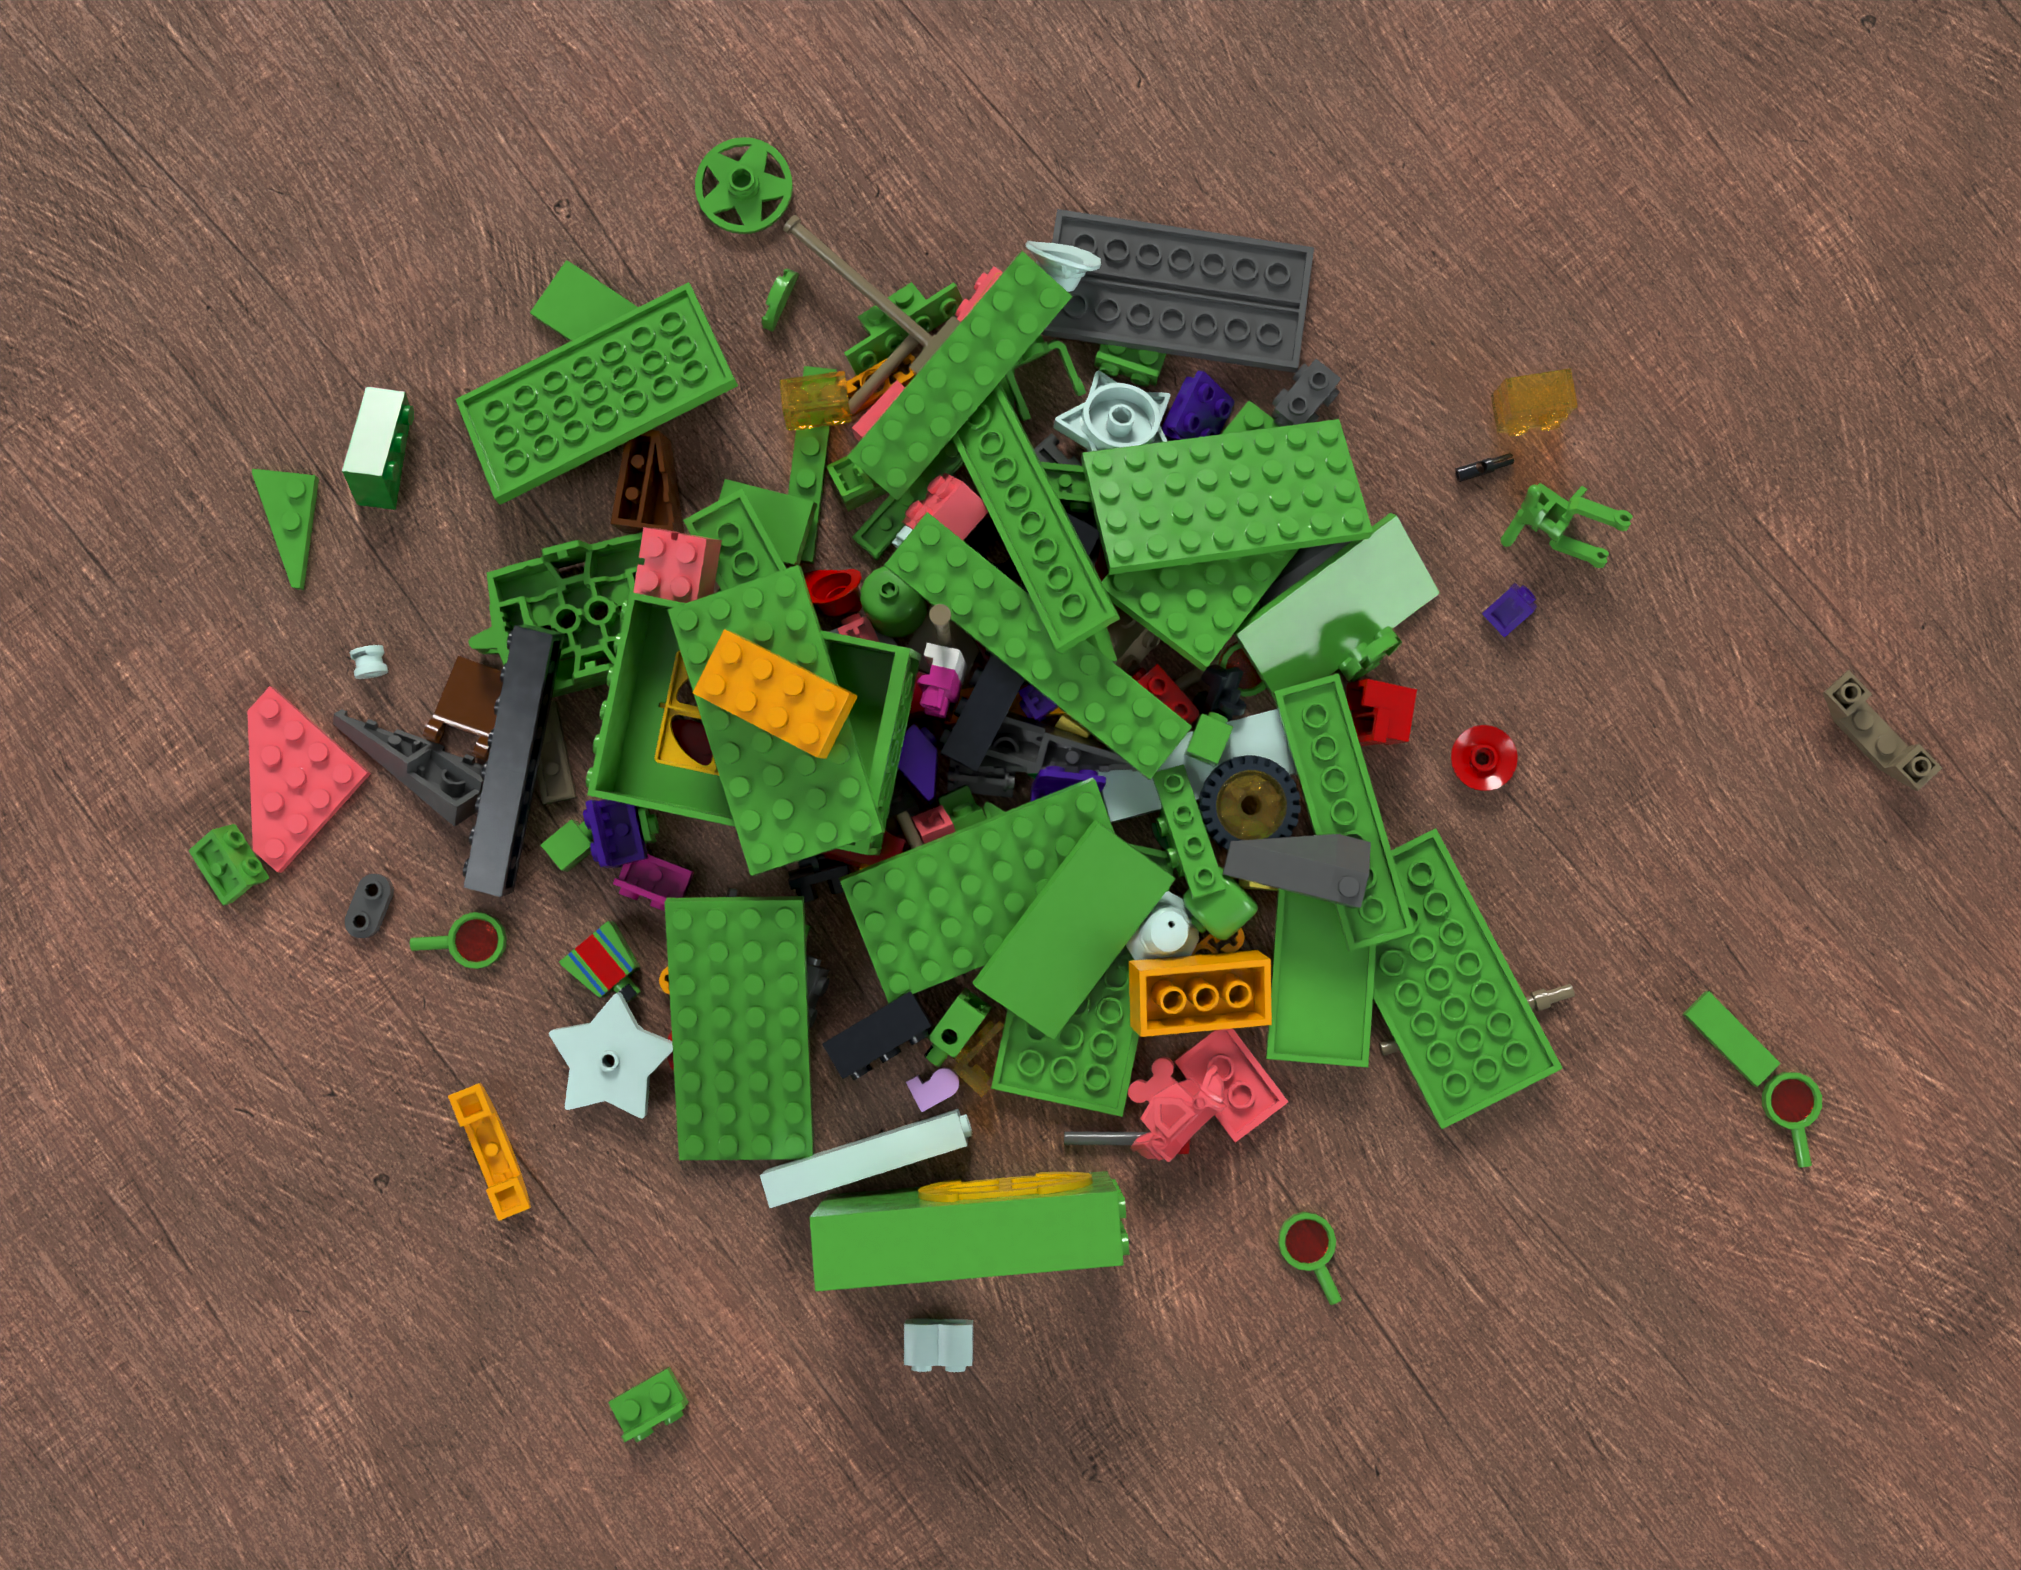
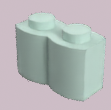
M906 1319L904 1323V1365L911 1366L912 1371L927 1372L932 1370V1366H945V1371L963 1372L966 1370V1366H972L973 1320Z

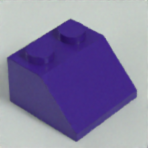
M913 724L905 732L898 770L928 804L932 806L936 802L939 759L936 747L939 744L925 726L919 730Z

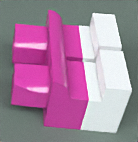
M927 643L924 658L931 670L929 675H922L917 681L923 692L920 705L925 707L927 715L946 718L949 703L958 704L967 664L960 650Z

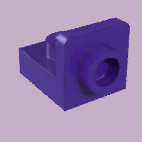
M1514 583L1485 609L1482 615L1505 638L1535 611L1537 607L1534 603L1536 597L1525 585L1519 587Z
M1030 684L1018 691L1023 699L1019 702V705L1029 719L1034 717L1035 720L1041 722L1046 719V715L1059 708Z

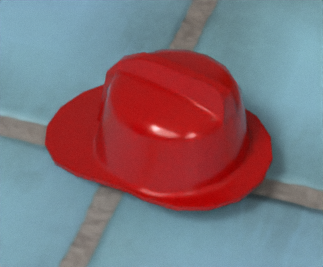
M856 569L815 570L804 574L812 603L825 615L837 617L845 613L861 610L862 605L858 588L862 579L860 571Z

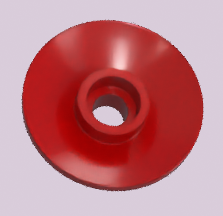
M1477 725L1465 730L1455 740L1451 750V765L1455 775L1464 785L1474 790L1490 791L1503 786L1511 779L1517 767L1518 755L1514 742L1508 734L1495 726ZM1478 753L1486 756L1487 762L1485 765L1477 763L1476 756Z

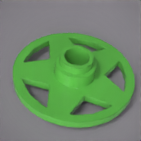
M748 137L729 139L711 149L701 161L695 178L696 197L703 213L719 228L737 234L756 233L776 223L787 210L793 191L791 172L784 157L770 144ZM750 146L739 161L721 154L734 147ZM768 153L780 165L785 179L765 173ZM709 168L719 184L704 198L703 180L706 170ZM782 199L776 211L762 221V202ZM735 209L744 225L728 223L715 214Z

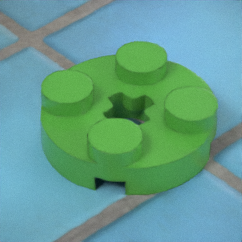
M1390 626L1379 631L1373 637L1375 641L1369 645L1366 642H1362L1349 653L1351 657L1338 666L1349 682H1354L1372 671L1380 664L1379 661L1386 654L1389 657L1400 647L1402 641Z

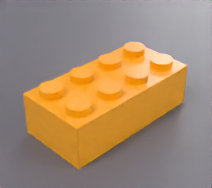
M726 629L723 630L692 692L799 749L823 759H827L858 697L854 693Z
M1259 950L1129 961L1130 1027L1140 1037L1272 1025L1271 959Z

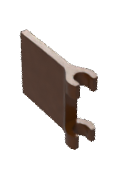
M458 656L436 710L427 723L422 736L426 737L429 741L440 744L444 736L445 727L448 726L479 737L472 754L476 755V758L488 761L490 753L488 737L491 730L495 727L497 717L494 714V706L497 698L501 696L503 686L500 679L501 671Z

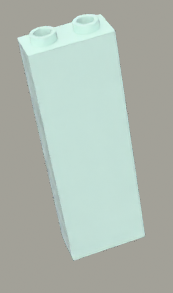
M1278 709L1227 722L1228 725L1233 726V729L1219 763L1215 767L1184 754L1193 733L1191 731L1185 735L1157 770L1161 771L1184 764L1196 801L1200 800L1199 796L1204 785L1203 783L1211 772L1221 763L1234 757L1244 755L1265 757L1285 768L1290 776L1296 775ZM1095 770L1099 773L1098 776L1106 777V785L1101 792V796L1111 823L1161 810V803L1152 778L1148 780L1138 771L1133 772L1132 770H1111L1109 772ZM1255 770L1241 771L1232 775L1224 782L1218 795L1273 780Z
M958 1108L819 1152L807 1158L797 1159L769 1168L760 1175L769 1208L966 1147L968 1145V1137L972 1136V1129L967 1114L961 1116Z

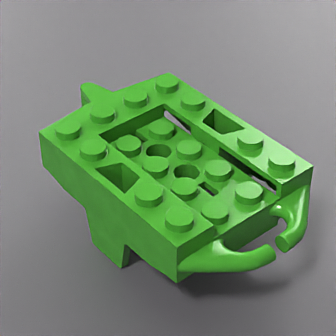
M643 532L594 544L574 540L542 549V557L487 572L492 627L472 636L468 641L469 646L483 655L499 654L504 665L507 663L509 655L507 639L509 633L514 629V625L528 624L540 628L551 626L552 631L565 633L560 660L575 656L574 658L559 661L552 698L607 684V675L609 669L614 667L617 654L612 646H614L617 634L621 633L624 621L621 619L619 607H622L624 600L628 599L629 592L633 593L638 564L644 565L645 562L644 558H639ZM585 562L583 574L564 578L558 570ZM600 605H607L608 615L602 620H595V609ZM569 613H574L576 615L575 624L570 628L564 629L562 627L563 617ZM608 657L612 664L607 663L596 666L595 660Z

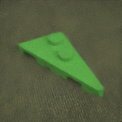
M252 469V475L291 587L297 590H304L319 478L308 474Z

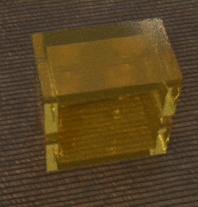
M1571 368L1505 378L1498 386L1499 388L1491 395L1497 434L1508 432V436L1522 435L1527 433L1528 429L1540 427L1541 431L1557 429L1578 408Z

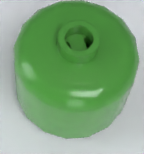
M884 566L874 570L865 579L861 587L860 602L867 618L878 633L888 637H904L913 633L922 625L927 615V601Z
M1218 866L1226 889L1196 899H1192L1188 889L1183 895V902L1192 914L1190 917L1192 919L1191 923L1199 932L1203 934L1207 930L1218 940L1224 941L1233 936L1256 914L1258 906L1244 888L1239 886V883L1233 877L1223 875L1224 868Z

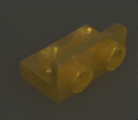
M845 371L779 380L782 411L788 431L839 425L852 421Z

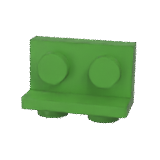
M1101 344L1095 357L1094 366L1099 367V371L1108 376L1117 377L1120 374L1130 377V381L1136 385L1148 387L1151 384L1156 386L1166 354Z
M235 824L211 830L188 850L223 906L233 903L252 886L264 883L269 879L261 862L257 859L245 840L244 835Z
M670 1366L608 1402L624 1432L621 1436L624 1443L634 1438L635 1442L643 1440L654 1432L652 1427L664 1421L665 1425H669L684 1415L682 1410L689 1403Z

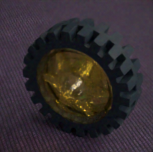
M1255 755L1234 757L1216 767L1203 783L1204 785L1199 796L1200 814L1209 836L1226 850L1229 849L1230 841L1290 837L1293 833L1292 830L1297 826L1298 815L1301 811V806L1299 805L1300 794L1297 791V785L1285 768L1273 760ZM1251 795L1257 800L1258 806L1253 814L1247 815L1242 811L1241 803L1246 796Z

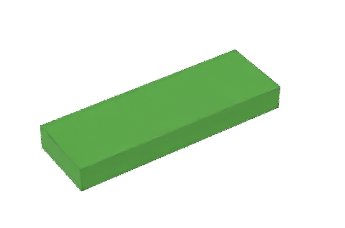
M1705 991L1682 1014L1754 1087H1758L1781 1064L1709 991Z

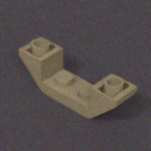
M1847 670L1823 692L1833 721L1879 770L1911 789L1919 791L1942 769L1920 744L1908 746L1869 706L1866 700L1872 695L1871 692L1850 670Z

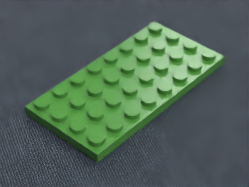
M688 282L455 400L494 499L501 505L737 387L738 384L691 284Z
M1249 400L1222 434L1279 426L1274 423L1275 419ZM1299 549L1113 575L1108 573L1103 579L1102 584L1112 603L1204 672Z
M1339 419L1082 453L1081 462L1109 575L1370 539L1373 533Z
M799 565L668 609L692 690H694L724 629L734 632L838 685L802 568ZM694 694L751 876L885 833L849 717H847L827 759H823L799 749Z
M1093 777L839 878L888 1003L893 1002L909 991L915 994L986 965L1093 821H1098L1114 833L1096 780Z
M1435 828L1391 850L1415 933L1377 943L1373 1000L1439 1128L1444 1129L1563 1068Z
M1130 844L1168 873L1173 874L1174 868H1171L1169 865L1166 851ZM1126 945L1054 1040L1009 1009L1007 1010L991 1089L1123 1117L1139 1035L1130 1027L1129 961L1134 959Z
M804 896L666 898L665 920L679 1160L803 1159L813 1156L814 1130Z

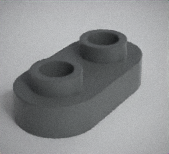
M369 874L360 880L345 916V928L350 935L356 938H370L379 931L394 894L393 884L388 877L381 874ZM373 884H376L378 887V893L375 896H371L369 893V888ZM361 915L366 919V923L362 928L358 927L356 923L357 918Z

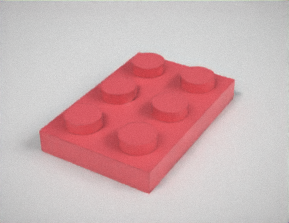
M1234 1029L1213 1030L1173 1061L1186 1079L1193 1078L1200 1086H1202L1208 1068L1213 1065L1218 1068L1217 1073L1224 1083L1223 1094L1225 1099L1223 1102L1227 1107L1214 1116L1235 1143L1288 1103V1100Z

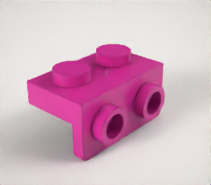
M647 854L648 859L624 864L619 878H615L613 885L621 887L619 894L634 900H638L639 895L652 899L650 906L665 911L666 898L685 897L694 874L693 871Z

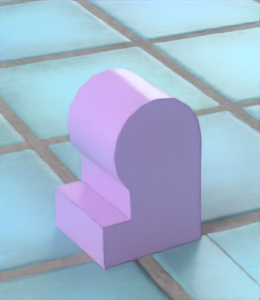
M948 1067L939 1068L933 1073L931 1079L925 1082L922 1081L919 1075L906 1081L921 1112L954 1095L960 1083L958 1074L955 1070Z

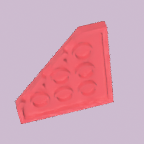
M269 686L247 711L253 851L276 872L282 873L371 773L274 687Z

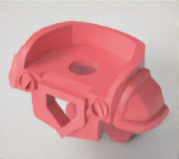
M1168 1057L1156 1059L1152 1064L1153 1076L1148 1081L1136 1080L1128 1088V1095L1132 1101L1143 1103L1147 1100L1149 1102L1140 1119L1151 1131L1137 1137L1130 1149L1133 1152L1137 1151L1147 1159H1157L1158 1161L1164 1159L1170 1162L1186 1142L1207 1121L1227 1107L1223 1102L1225 1099L1223 1094L1224 1083L1217 1073L1218 1068L1215 1065L1208 1068L1202 1086L1193 1078L1178 1083L1172 1077L1174 1072L1173 1061Z

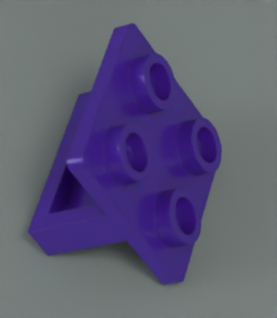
M1198 370L1194 378L1186 376L1161 429L1168 441L1219 435L1235 401L1206 372Z
M607 799L586 801L587 809L583 811L584 822L587 829L592 830L594 842L590 845L594 861L599 862L600 867L620 868L624 864L648 859L637 806Z

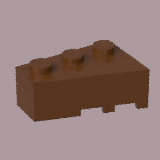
M649 430L624 444L610 523L623 533L643 532V527L684 533L672 444L660 431Z

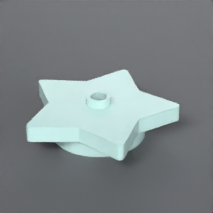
M1098 370L1095 373L1086 402L1057 416L1053 428L1085 447L1088 452L1167 442L1160 424L1171 395L1162 392H1145L1130 384L1117 383Z
M621 992L611 997L591 1023L556 1028L549 1032V1036L570 1068L565 1099L566 1110L606 1101L642 1119L647 1115L650 1075L673 1052L672 1041L646 1031L638 1025ZM607 1054L614 1057V1065L608 1063L606 1059Z

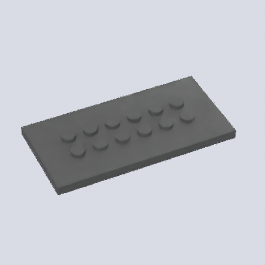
M1057 209L1052 243L1074 246L1089 251L1101 258L1100 269L1087 271L1084 277H1081L1075 290L1068 292L1073 297L1044 329L1041 335L1278 371L1297 372L1314 247Z

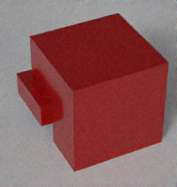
M1371 679L1347 683L1345 696L1350 711H1354L1352 712V719L1361 747L1409 742L1417 689Z

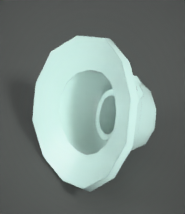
M1027 241L1025 244L1027 249L1036 258V264L1067 292L1075 290L1081 277H1084L1087 271L1100 269L1101 258L1089 251L1074 246Z
M1169 891L1165 892L1126 944L1134 960L1192 955L1199 941V931L1191 923L1192 919L1190 917L1192 914L1185 907L1182 898ZM1169 922L1172 923V925H1173L1172 928L1169 927V925H1168Z

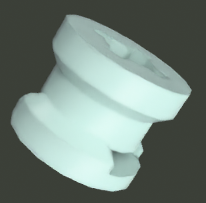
M382 645L364 646L350 651L351 659L356 664L354 670L356 679L374 678L388 673V667L383 663L382 659L385 653Z

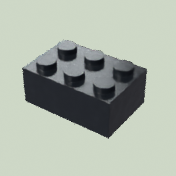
M909 991L822 1043L842 1079L850 1075L854 1081L873 1069L870 1063L880 1058L881 1062L884 1063L902 1052L899 1045L909 1040L911 1045H914L930 1035L928 1028L933 1023L916 994H912Z

